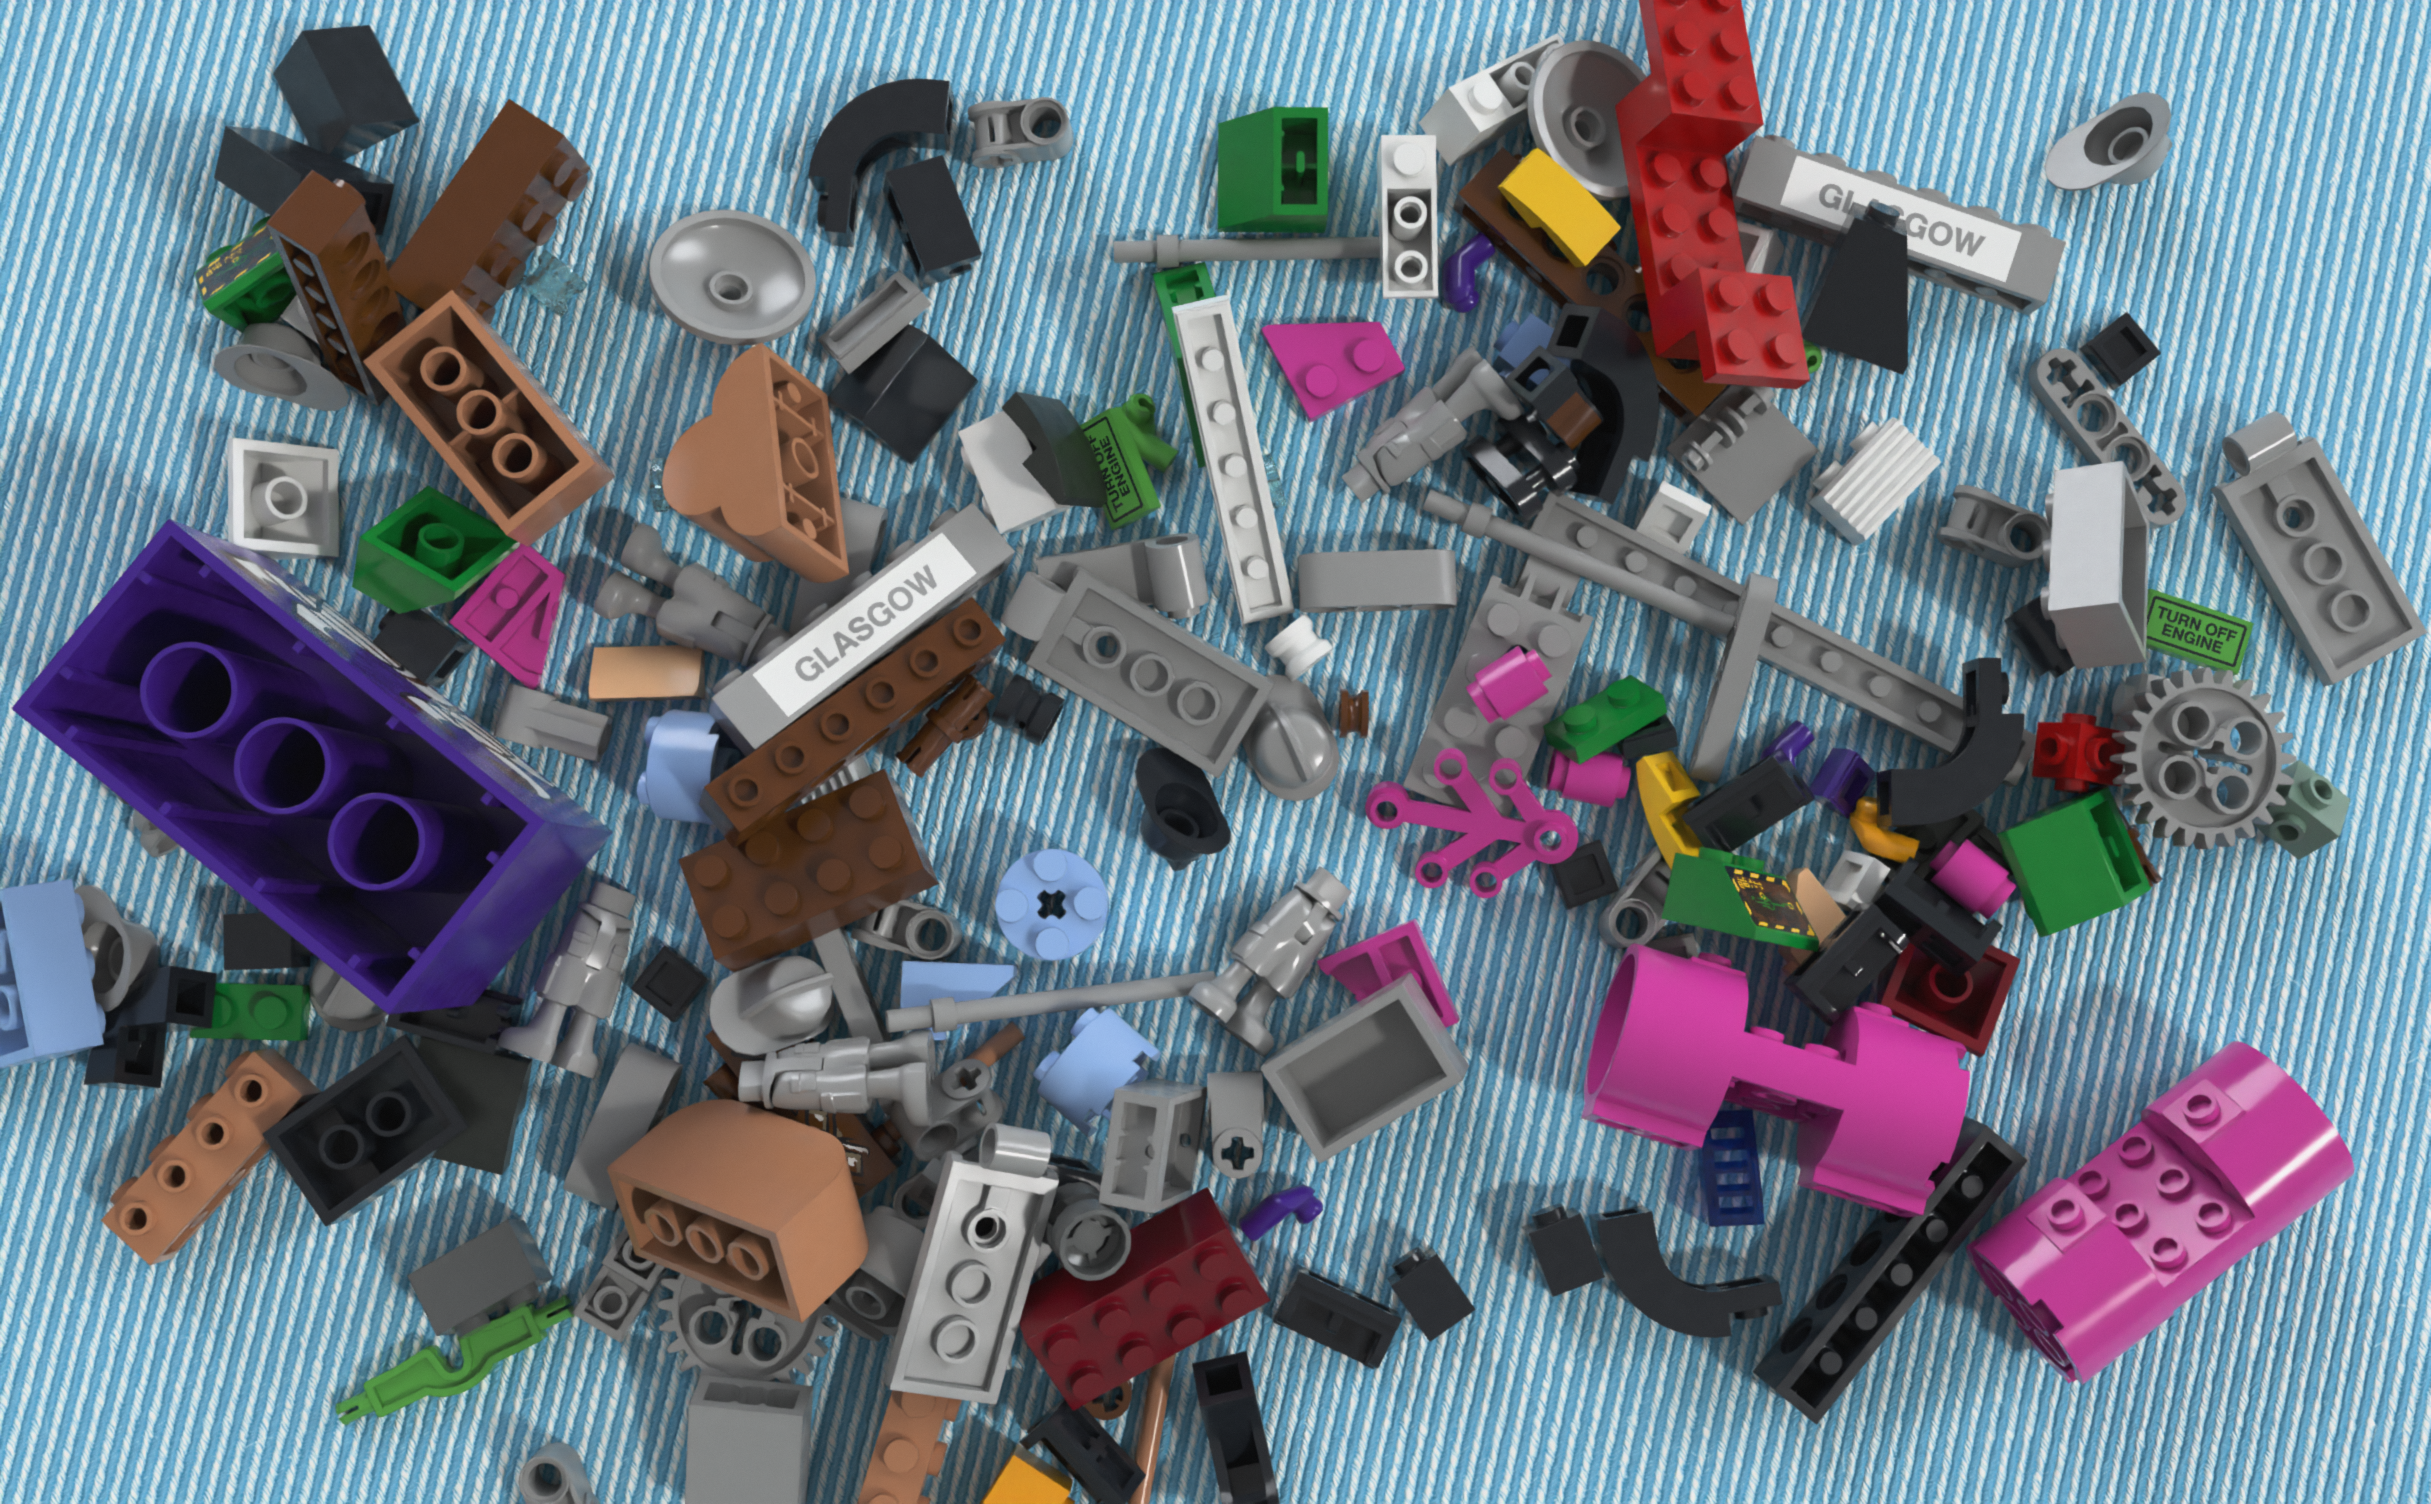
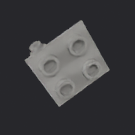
M1731 385L1666 448L1741 526L1819 451L1770 401L1775 396L1770 387Z

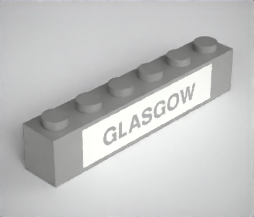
M1766 135L1764 138L1755 136L1744 152L1731 190L1736 215L1833 248L1853 202L1868 206L1870 201L1886 204L1896 209L1900 213L1899 218L1905 220L1909 275L2028 316L2047 302L2066 245V241L2051 237V232L2040 225L2031 223L2016 225L1999 219V213L1993 209L1983 206H1970L1967 208L1949 202L1948 196L1938 190L1930 188L1914 190L1897 184V179L1886 172L1870 170L1865 173L1846 166L1845 160L1829 153H1816L1813 155L1795 149V144L1792 141L1776 135Z
M973 502L960 512L950 508L942 513L929 526V530L932 533L917 544L912 539L902 543L887 557L888 566L874 576L870 571L859 575L845 588L844 593L847 596L832 608L827 603L821 604L802 620L800 625L804 629L789 640H786L783 636L777 637L757 654L756 657L759 660L757 664L743 674L739 669H735L716 683L712 688V692L715 695L711 697L709 714L746 757L960 606L1007 570L1015 551Z

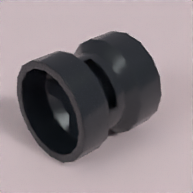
M1016 674L1000 698L991 721L1005 729L1012 727L1023 729L1025 740L1041 747L1055 725L1066 700L1052 692L1041 696L1039 691L1034 689L1032 681Z

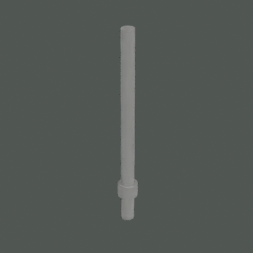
M1178 234L1157 235V240L1114 241V263L1157 262V268L1179 267V262L1380 258L1379 236L1178 240Z
M1430 489L1423 505V510L1461 525V532L1480 540L1485 535L1727 637L1733 626L1735 617L1494 516L1492 515V508L1473 501L1470 506Z
M1214 971L959 1002H955L953 997L930 999L929 1005L886 1010V1027L888 1033L932 1028L933 1033L957 1030V1024L1188 996L1195 984L1201 981H1212L1216 978Z

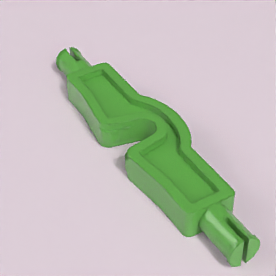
M564 1294L562 1297L537 1309L533 1303H529L505 1315L490 1319L491 1324L469 1337L464 1339L457 1337L464 1359L461 1369L452 1367L437 1345H429L398 1366L364 1383V1392L337 1403V1415L355 1406L359 1407L343 1415L339 1420L342 1424L349 1425L351 1422L374 1411L378 1417H384L428 1395L448 1397L471 1389L483 1381L495 1369L499 1361L542 1341L547 1336V1328L570 1317H574L575 1315L572 1314L574 1311L573 1305L556 1314H552V1312L571 1303L570 1298Z

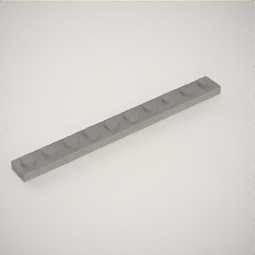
M1550 490L1548 491L1542 503L1543 510L1536 515L1529 529L1530 531L1735 616L1743 585L1564 494L1557 497ZM1774 602L1757 657L1758 659L1948 756L1956 747L1962 732V697ZM1677 617V618H1679V619H1681V620H1683V621H1685V622H1687V623H1689V624H1691V625H1693V626H1695V627H1697V628H1699V629H1701V630H1703V631H1705V632H1707V633H1709V634H1711V635H1713V636L1719 638L1720 640H1722V641H1724V642H1727L1728 636H1727V637L1722 636V635H1720V634H1718V633H1715V632L1710 631V630H1708V629H1706V628H1703V627H1701V626H1699V625H1696V624L1691 623V622H1689V621H1687V620H1684V619H1682V618H1680V617ZM2025 729L2023 730L2017 757L2002 784L2008 787L2017 786L2035 749V734Z

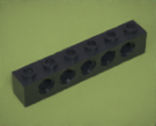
M1964 1116L1960 1134L1949 1164L1941 1162L1928 1178V1180L1934 1181L1935 1190L1926 1201L1924 1214L1922 1216L1904 1218L1881 1211L1753 1370V1373L1817 1425L2028 1160L1987 1125Z

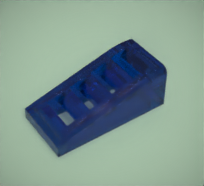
M1719 1110L1706 1131L1702 1148L1698 1149L1702 1222L1711 1227L1765 1224L1753 1110ZM1740 1127V1138L1712 1139L1711 1129ZM1741 1150L1742 1160L1714 1161L1713 1151ZM1743 1173V1183L1717 1184L1716 1174ZM1744 1196V1206L1720 1207L1719 1197Z

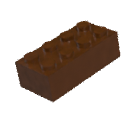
M508 99L389 269V276L395 283V292L423 313L453 290L490 324L495 315L494 306L505 290L513 289L520 282L526 271L525 262L537 245H544L550 239L557 226L556 217L567 201L572 202L576 200L583 192L588 181L587 173L590 170V166L562 133L514 101Z
M885 769L782 813L734 849L726 839H723L678 859L714 959L734 973L766 961L939 884L902 789Z

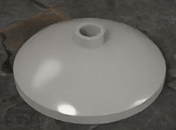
M1579 40L1560 46L1547 55L1536 68L1530 82L1527 102L1531 132L1537 148L1563 167L1595 199L1602 201L1621 200L1629 197L1630 194L1615 105L1647 77L1629 57L1619 50L1601 42Z
M710 210L692 214L675 222L662 233L655 243L649 264L651 290L664 313L686 331L700 338L720 344L756 345L761 342L773 341L786 335L804 320L812 306L815 294L816 276L814 266L801 243L778 224L748 212Z

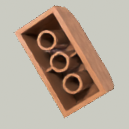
M453 290L448 292L363 361L508 537L527 547H530L615 477L593 446L508 344L475 309Z
M729 1099L707 1100L686 1106L661 1121L607 1167L635 1255L800 1323H803L861 1266L867 1256L869 1249L868 1235L842 1143L835 1136L825 1131L779 1116L772 1111H765L743 1102Z

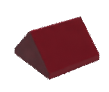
M1909 943L1880 972L1878 976L1877 1004L1890 1008L1893 1013L1892 1015L1928 1033L1962 1043L1967 1052L1980 1058L1985 1054L2021 959L1993 945H1989L1979 962L1958 979L1913 944Z

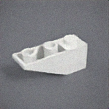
M1558 33L1449 87L1421 119L1419 125L1427 135H1436V149L1449 166L1486 148L1528 119L1527 102L1530 82L1541 61L1551 52L1565 44Z
M1381 135L1377 152V209L1383 299L1438 298L1436 135Z

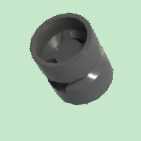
M1083 1182L1067 1183L1056 1190L1043 1238L1051 1250L1055 1252L1056 1257L1064 1268L1074 1277L1086 1281L1102 1280L1114 1274L1125 1263L1131 1250L1129 1228L1112 1205L1099 1203L1100 1191L1096 1187Z

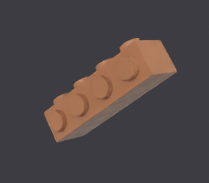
M274 1048L255 1050L252 1053L248 1050L239 1055L225 1070L224 1076L228 1080L215 1094L212 1092L207 1093L190 1108L186 1114L190 1122L177 1136L174 1134L169 1135L152 1150L148 1156L152 1164L139 1178L134 1176L128 1179L110 1198V1202L114 1206L100 1221L149 1265L172 1259L268 1153L271 1146L263 1136V1133L322 1092Z
M892 1390L857 1504H930L931 1498L923 1496L922 1493L928 1474L936 1477L939 1475L948 1447L947 1443L939 1441L945 1420L955 1422L962 1400Z

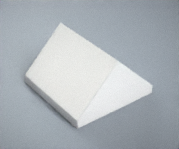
M233 437L228 439V542L273 560L339 557L338 450Z

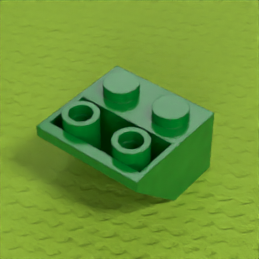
M1271 107L1218 123L1217 232L1325 233L1328 218V107Z
M2109 787L2053 803L1997 834L2002 846L2004 861L2014 874L2023 896L2025 911L2029 918L2033 920L2040 938L2123 907L2151 890Z

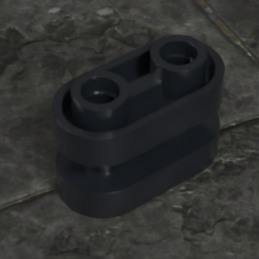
M1529 411L1521 414L1514 420L1499 418L1495 421L1496 430L1501 437L1495 443L1491 444L1485 437L1478 434L1460 448L1464 460L1474 475L1522 523H1526L1543 510L1542 502L1537 495L1539 491L1546 487L1554 495L1560 497L1578 483L1575 471L1580 468L1571 450L1562 442L1554 445L1547 438V432L1541 422L1536 420ZM1513 455L1529 470L1524 476L1508 461Z

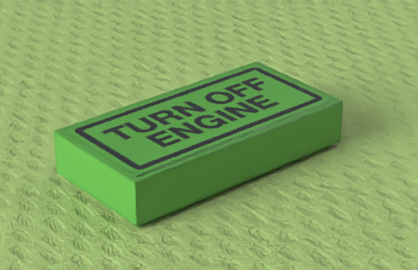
M1121 407L1108 408L1080 425L1095 453L1103 475L1108 501L1102 507L1111 529L1124 528L1159 509L1161 504Z
M2148 589L2147 649L2204 668L2210 667L2211 670L2216 672L2230 670L2233 671V676L2238 675L2254 623L2153 589Z

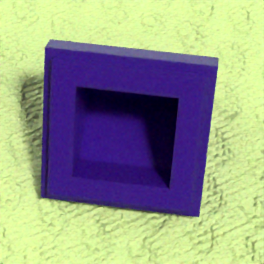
M1832 748L1809 789L1815 796L1814 800L1840 816L1849 819L1850 813L1856 809L1857 800L1864 796L1876 773L1857 752L1851 749Z

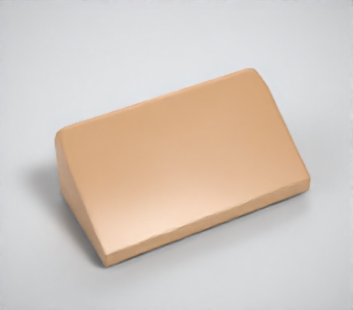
M680 645L594 647L588 699L595 702L705 699L704 650L698 647L692 649Z

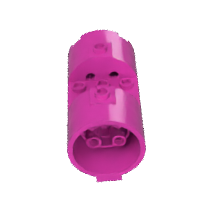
M1636 943L1629 946L1612 978L1595 1029L1585 1075V1105L1581 1119L1689 1152L1702 1148L1706 1131L1716 1117L1722 1101H1726L1799 1124L1797 1160L1801 1170L1797 1185L1904 1218L1922 1216L1924 1214L1926 1201L1935 1190L1934 1181L1928 1180V1178L1941 1162L1949 1164L1965 1115L1970 1072L1959 1068L1958 1058L1963 1059L1967 1052L1962 1043L1909 1027V1022L1893 1018L1891 1009L1886 1006L1871 1002H1860L1859 1007L1854 1006L1840 1014L1841 1016L1831 1026L1822 1045L1807 1043L1803 1050L1784 1044L1785 1036L1771 1029L1753 1026L1750 1027L1749 1033L1744 1032L1748 1009V983L1745 978V972L1730 968L1731 960L1705 952L1699 953L1698 958L1692 956L1689 959H1685Z
M2239 1041L2230 1042L2141 1111L2142 1121L2066 1180L2058 1177L2052 1179L1965 1247L1971 1264L1994 1297L1999 1295L2004 1306L2018 1321L2015 1324L2029 1339L2033 1348L2068 1383L2074 1382L2077 1379L2082 1385L2170 1318L2174 1310L2254 1248L2264 1245L2353 1176L2355 1168L2350 1152L2324 1112L2281 1067L2250 1045Z

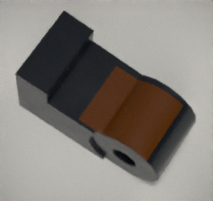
M1540 345L1503 380L1535 419L1540 420L1548 431L1559 442L1564 443L1571 452L1604 421L1601 413L1577 385L1576 382L1578 380L1570 369ZM1548 369L1549 375L1530 393L1526 389L1529 377L1537 370Z

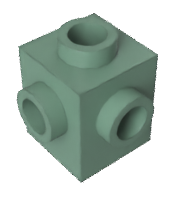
M2298 760L2281 770L2282 773L2294 779L2292 785H2279L2276 788V792L2286 801L2285 806H2266L2265 808L2270 813L2273 822L2265 825L2253 823V825L2300 860L2340 837L2351 799L2334 787L2327 778L2317 774L2301 760Z

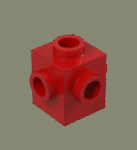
M2062 713L2061 722H2038L2032 777L2054 780L2055 791L2089 794V785L2121 786L2113 784V779L2123 773V765L2111 762L2110 756L2124 753L2125 745L2113 739L2112 735L2113 733L2126 731L2096 726L2097 716L2087 714Z

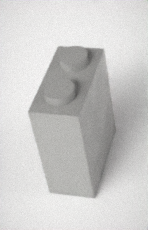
M701 1375L688 1410L685 1504H806L813 1386Z

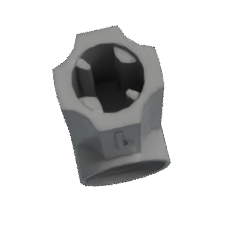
M509 683L493 736L540 750L545 746L562 751V753L588 761L600 762L608 748L612 735V717L557 701L558 697Z

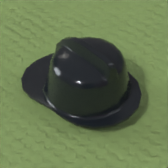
M1158 747L1147 750L1138 759L1135 770L1137 785L1145 804L1140 824L1143 841L1153 852L1166 859L1174 871L1185 869L1191 862L1197 860L1203 854L1209 855L1221 852L1230 842L1231 831L1202 769L1168 748Z

